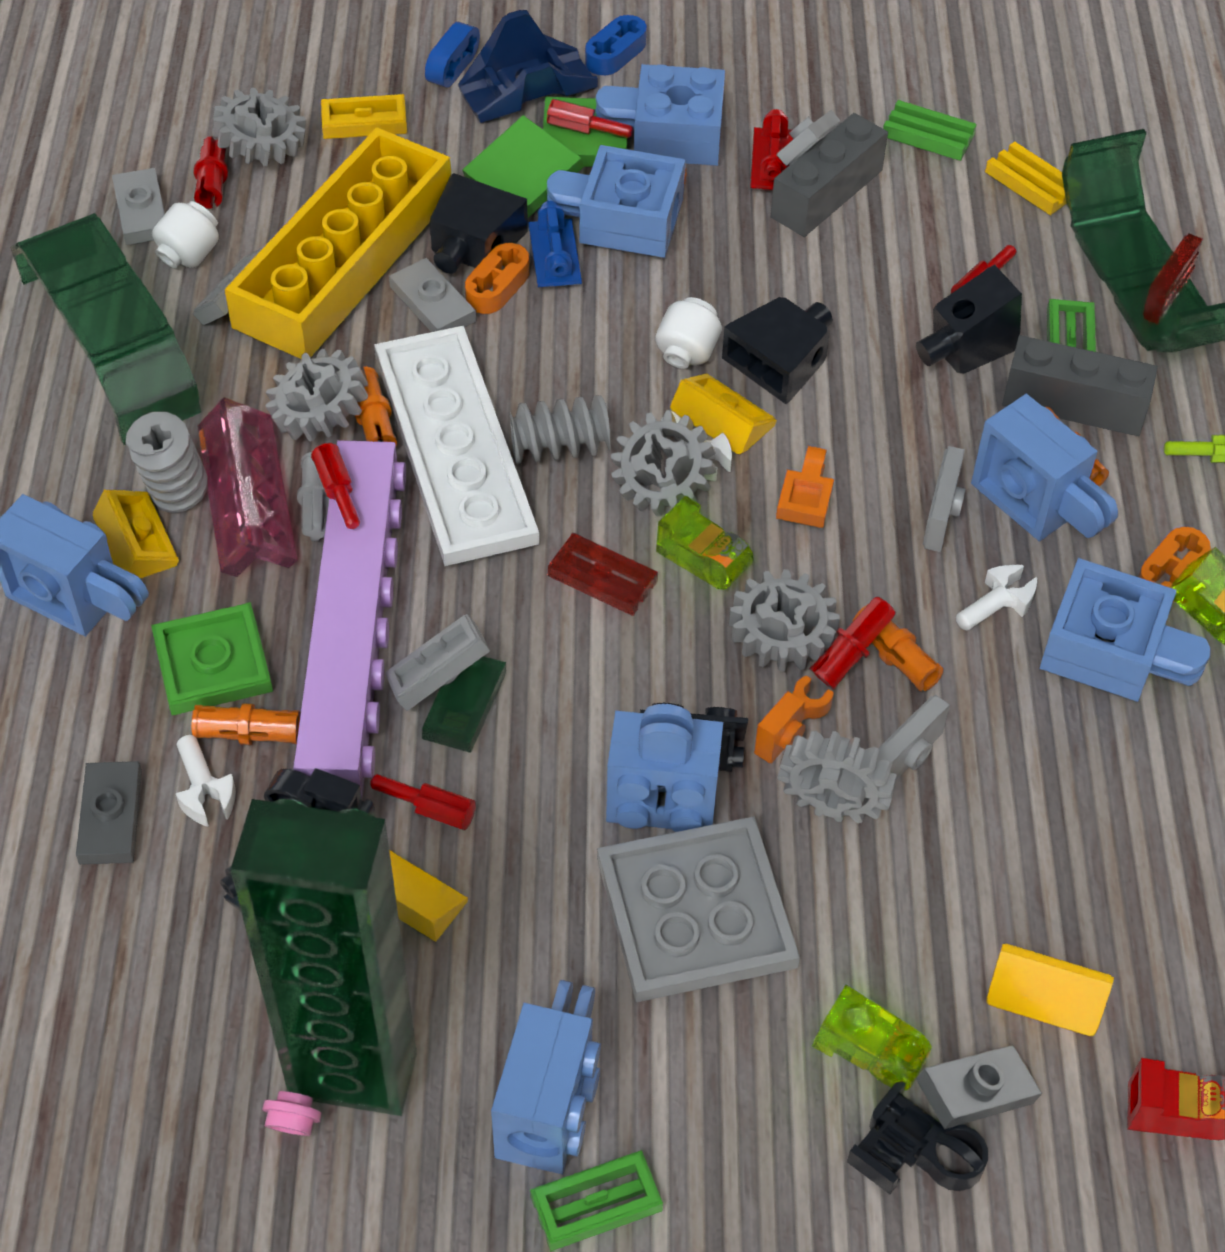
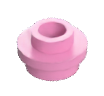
M279 1091L277 1100H265L262 1111L267 1113L265 1127L300 1136H311L313 1123L320 1122L322 1112L311 1108L313 1098L286 1091Z

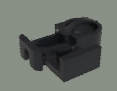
M317 768L314 769L310 777L296 770L280 769L276 772L264 793L266 803L281 816L292 820L295 817L303 819L309 815L315 822L320 821L321 818L356 831L358 845L365 843L376 822L375 816L372 815L375 811L374 803L369 799H366L365 802L361 800L359 784Z
M896 1082L873 1110L869 1124L870 1132L858 1146L855 1144L851 1148L847 1163L888 1194H891L900 1183L901 1179L896 1174L906 1163L912 1167L916 1160V1165L928 1173L938 1185L953 1191H963L972 1188L980 1181L988 1162V1147L984 1138L976 1130L963 1124L944 1129L940 1122L903 1096L906 1087L905 1082ZM944 1145L966 1160L974 1171L967 1174H955L946 1170L939 1163L936 1148Z

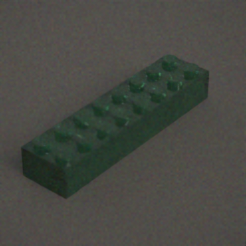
M252 799L230 870L287 1092L313 1098L312 1102L402 1116L417 1049L385 819L373 817L369 813L357 809H345L336 812L310 808L303 803L290 799H279L275 802Z

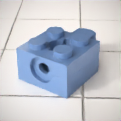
M641 64L639 88L603 86L598 90L596 94L595 116L631 125L635 129L634 151L685 159L687 164L718 166L725 70L709 69L706 67L690 68L661 64Z
M600 145L590 175L558 170L550 175L547 180V201H554L564 210V215L580 217L579 243L665 258L683 201L685 159Z
M1026 393L985 421L971 484L1039 542L1066 522L1070 523L1086 538H1091L1101 532L1103 528L1115 522L1118 517L1115 499L1090 480L1098 451L1084 437L1077 435L1057 419L1048 408L1041 406Z
M24 494L1 516L0 582L7 598L85 637L107 612L124 621H128L136 612V607H140L148 598L149 592L138 576L113 564L107 537L97 525L88 521L82 523L64 514L54 504L46 501L41 503Z
M1078 558L1051 629L1039 669L1138 702L1149 673L1187 686L1199 681L1210 658V646L1203 637L1165 625L1177 591L1176 589ZM1095 633L1104 639L1115 640V642L1102 641L1095 636Z
M671 704L652 705L647 707L644 713L615 710L607 765L606 822L619 823L624 827L632 829L648 826L672 829L675 832L713 825L723 722L692 719L688 710ZM658 792L666 793L665 806L657 805Z
M559 981L551 1009L523 1003L491 1109L494 1156L496 1159L563 1175L568 1155L578 1157L586 1128V1121H582L586 1102L593 1103L600 1077V1068H597L601 1043L592 1041L593 1019L590 1018L595 999V987L582 986L573 1014L569 1013L573 992V982Z

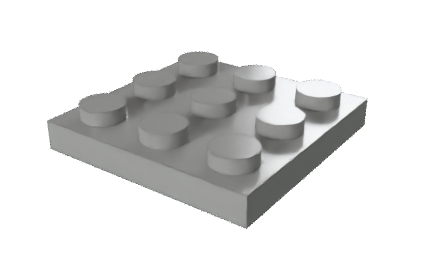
M754 816L597 848V861L636 1002L798 968L799 953Z

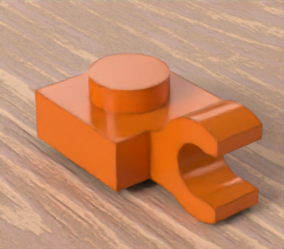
M808 446L802 472L787 469L777 506L776 519L819 528L824 527L834 485V479L822 477L827 449Z
M807 675L800 678L795 684L794 691L792 693L787 691L758 724L754 754L772 764L787 744H793L795 736H803L806 728L802 724L803 720L821 718L830 711L833 691L828 689L821 698L811 699L806 695L810 691L812 678Z

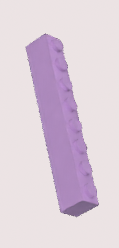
M337 440V446L340 449V454L352 481L350 484L353 490L350 493V497L358 514L360 525L355 529H348L336 500L329 499L294 770L310 777L314 769L317 768L360 785L362 798L364 778H373L375 770V747L368 746L369 733H378L380 705L379 702H373L374 690H383L384 660L378 659L379 648L388 647L389 620L388 618H382L383 607H392L393 578L387 577L388 567L396 568L398 543L397 538H391L392 529L401 528L402 503L400 499H396V491L405 490L406 465L405 462H397L395 442Z

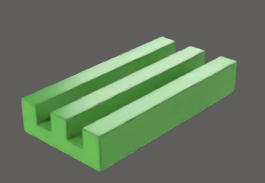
M898 100L895 104V109L889 115V121L886 120L883 129L888 131V139L961 161L975 135L977 124Z
M1049 299L1047 307V341L1060 344L1059 311H1065V345L1076 347L1075 312L1083 313V349L1096 352L1094 302Z
M642 1150L530 1189V1197L534 1208L537 1210L542 1230L544 1229L546 1234V1241L550 1252L654 1215L663 1210V1202ZM635 1172L638 1175L639 1179L590 1194L583 1199L552 1210L548 1204ZM644 1193L646 1195L643 1198L557 1228V1224Z

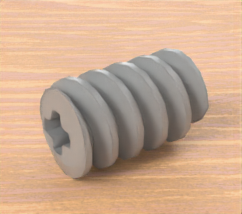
M594 395L590 410L583 397H576L572 411H569L564 399H557L553 413L550 412L545 401L537 402L534 415L531 414L526 403H519L515 417L510 413L511 439L516 464L522 463L525 449L530 450L535 462H540L544 447L549 448L554 460H559L562 446L564 445L568 446L573 458H578L580 447L583 443H586L592 456H597L599 444L602 441H605L610 451L609 418L607 406L602 395Z
M151 412L137 419L127 432L125 444L130 448L129 452L133 463L136 465L137 471L141 475L153 503L160 510L169 513L184 512L193 508L203 499L208 489V476L185 423L176 415L168 412Z

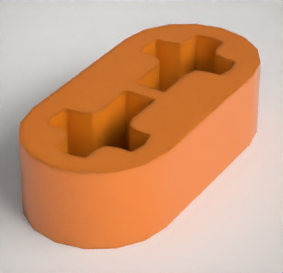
M515 243L500 244L492 249L470 273L465 281L466 301L476 310V313L491 314L497 312L526 282L529 277V253L526 248Z
M1192 527L1175 528L1144 562L1138 577L1156 582L1164 573L1170 575L1169 582L1164 581L1161 585L1177 590L1173 600L1174 603L1202 571L1211 550L1209 539L1200 530ZM1186 548L1191 550L1182 560L1176 557L1178 551L1182 552Z

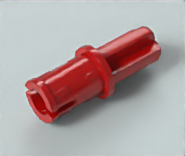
M212 136L204 139L200 150V159L195 163L193 172L197 179L194 192L195 202L208 209L213 208L214 196L216 207L221 204L223 197L222 186L228 178V168L225 164L226 148H219L217 146L218 140H215Z
M878 596L873 598L846 630L838 628L836 631L838 634L837 638L831 643L824 654L811 665L809 670L824 684L835 690L837 685L862 656L867 658L870 655L867 647L893 619L896 613L894 608Z

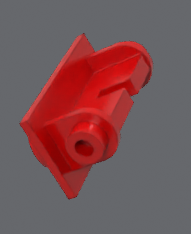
M773 109L769 111L763 119V128L754 127L750 188L773 190L774 178L789 167V164L786 166L777 156V153L793 140L789 134L792 130L788 129V117L782 110Z

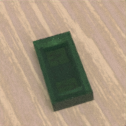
M483 656L459 673L453 682L441 686L421 729L422 739L471 753L505 677L506 662Z

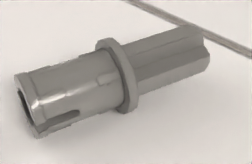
M309 452L301 458L302 486L297 491V501L302 506L303 535L309 536L311 541H319L321 537L325 536L330 498L326 495L311 458L312 452Z

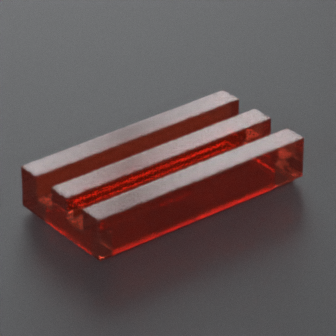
M1190 233L1184 236L1150 286L1143 312L1144 319L1159 324L1193 274L1196 266L1194 263L1198 259V250L1202 245L1203 238Z
M576 533L570 535L548 565L549 577L631 616H634L637 612L638 603L640 601L644 602L647 598L648 589H653L658 582L657 571ZM572 552H575L587 559H590L595 563L592 564L575 555H572ZM612 570L615 571V572H617V573H620V574H622V575H624V576H626V577H628V578H630V579H632V580H635V581H637L638 583L635 584V583H632V582H630V581H628V580H626V579H624V578H622V577H620V576H617V575H615V574L612 573Z

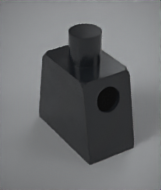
M453 173L430 219L431 249L435 253L433 257L435 265L441 271L449 274L455 273L461 264L476 268L496 246L504 243L516 244L528 232L527 199Z
M995 264L936 304L933 309V333L916 342V350L919 357L927 366H931L945 358L957 373L964 374L1014 352L1021 330L1022 293Z
M778 297L724 327L722 359L784 404H787L824 363L827 357L830 335L828 326L833 321L832 314L820 302H815L806 310H803L787 298Z

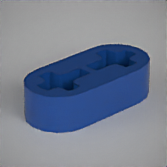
M634 15L619 16L589 39L585 46V66L593 74L603 76L619 71L645 48L647 28L645 21Z
M459 21L455 22L430 52L425 66L426 80L445 88L450 87L474 58L480 41L479 29Z

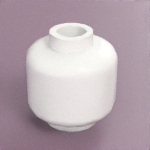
M190 201L188 204L174 203L152 231V237L158 246L155 250L156 255L172 268H177L180 264L185 267L196 268L219 240L216 218L205 207L194 201Z
M689 297L684 299V301H676L668 307L657 330L655 341L658 348L664 353V360L670 365L681 369H686L689 365L699 366L709 360L721 334L722 325L712 305L701 299Z

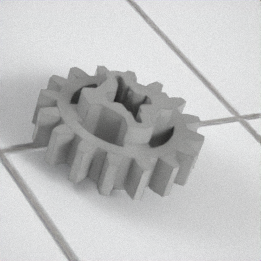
M250 88L249 95H244L241 91L234 90L233 99L223 96L221 98V105L214 107L212 136L218 137L217 146L219 148L230 147L229 156L231 158L241 154L245 156L246 164H250L253 159L260 160L263 166H268L269 159L272 158L282 164L285 162V154L296 157L298 147H303L306 118L300 116V107L298 105L288 107L289 97L273 98V90H268L265 94L258 93L256 88Z
M320 349L316 358L311 359L307 353H304L300 363L295 365L288 362L285 364L289 372L286 375H275L273 380L278 387L266 391L270 402L266 404L268 412L280 432H288L293 440H297L303 432L308 441H314L317 433L323 431L327 437L332 436L333 427L336 425L344 428L349 426L346 419L349 414L360 415L362 410L357 402L368 399V394L364 389L368 385V381L354 357L346 358L342 350H337L329 357L325 349Z
M666 410L662 421H657L650 412L646 414L647 425L640 427L632 421L629 425L633 435L630 438L618 436L616 439L624 450L623 452L611 454L613 463L620 467L611 473L612 478L617 485H622L619 491L626 501L634 498L633 504L639 511L643 512L651 504L654 514L661 517L665 506L670 505L676 515L681 514L680 502L687 500L695 506L698 504V500L694 492L697 489L702 491L710 490L711 486L704 478V475L716 473L717 468L715 464L707 459L715 455L716 452L711 442H704L708 436L703 427L698 426L693 429L694 424L689 416L684 415L676 423V419L670 410ZM666 436H674L683 440L673 442L667 439ZM661 450H663L668 458L666 459L667 467H665L666 477L659 469L663 459ZM640 483H643L644 486L654 484L660 487L661 491L648 490L642 487Z
M787 569L783 570L780 579H774L769 571L763 572L761 584L749 578L746 580L745 592H735L733 607H730L729 626H732L731 639L733 642H743L742 655L744 657L754 653L759 654L758 666L764 667L770 660L777 661L778 670L784 672L787 662L794 661L796 666L803 670L806 667L808 656L817 661L824 654V649L829 648L835 640L840 620V614L835 613L836 599L833 597L824 598L826 586L823 583L813 588L809 586V575L806 573L797 581L791 579L790 571Z
M811 731L809 740L797 735L792 745H786L777 778L779 781L785 782L783 789L785 794L798 795L796 804L799 807L810 804L815 807L814 812L816 816L820 817L824 814L834 818L837 822H842L844 815H847L857 823H862L865 814L877 819L881 809H889L897 774L890 772L892 767L890 760H877L878 748L863 749L859 747L860 738L854 737L850 740L841 737L836 731H832L830 738H823L817 731Z

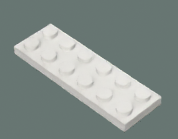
M464 326L374 344L376 360L444 566L539 545V531Z

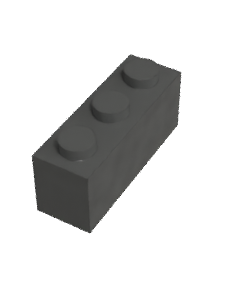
M856 113L851 114L774 178L770 217L799 235L806 237L883 170L888 131Z
M1019 335L1002 406L1007 407L1027 393L1041 406L1050 407L1060 419L1139 437L1151 402L1158 366Z

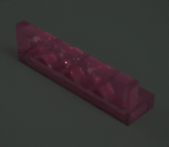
M223 397L197 425L203 465L208 476L207 490L220 572L238 577L256 558L290 568L298 559L271 415ZM243 423L256 427L258 440L249 432V430L243 425ZM249 454L262 466L265 473L264 476L251 463ZM255 490L270 504L271 512L256 498ZM262 527L274 538L277 546L264 542Z

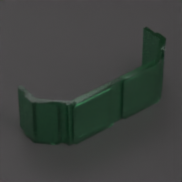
M1145 129L1072 143L1062 170L1066 203L1071 215L1070 226L1075 233L1077 242L1099 278L1106 283L1114 296L1115 304L1138 342L1147 351L1157 349V352L1173 353L1225 341V302L1207 306L1146 211L1139 168V159L1147 133Z
M95 213L25 239L10 247L23 285L39 279L91 361L114 413L120 440L123 445H126V435L131 425L143 415L151 412H168L176 415L183 421L201 413L198 387L187 360L179 347L173 329L141 279L137 277L127 262L125 255L101 219Z

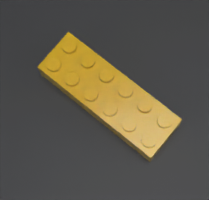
M376 127L224 289L231 328L301 359L304 353H307L311 358L430 223L433 211L451 176L450 157Z

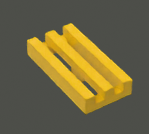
M404 94L321 100L323 139L368 136L376 127L392 134H407Z
M1015 141L1009 145L1008 152L1003 149L998 153L997 159L992 157L986 164L985 173L1050 216L1075 198L1079 192L1080 183Z

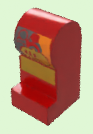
M1141 1058L1128 1081L1127 1130L1218 1141L1225 1140V1076H1196V1073L1165 1069V1061Z

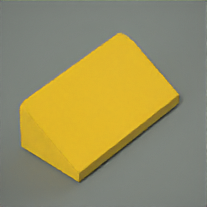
M707 373L682 379L670 405V409L680 417L684 415L689 416L695 427L702 426L706 434L713 439L724 433L729 441L731 451L736 454H742L751 448L775 426L777 421L774 419L775 417Z
M104 489L93 511V519L107 537L113 564L138 576L140 579L177 566L179 559L149 493L146 491Z
M382 845L377 846L355 860L364 866L365 871L350 881L348 885L349 889L435 942L468 902V897Z
M1002 944L986 1002L992 1007L1083 1035L1094 1036L1098 1030L1114 977L1010 944Z

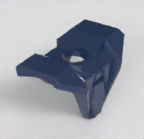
M518 10L502 17L481 52L458 83V87L478 121L483 123L520 111L522 104L526 101L552 93L570 96L598 87V78L596 75L592 76L582 62L577 48L543 34L527 10Z

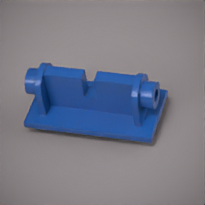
M547 201L542 204L538 211V221L528 222L537 286L550 287L582 284L572 219H564L563 208L554 201Z

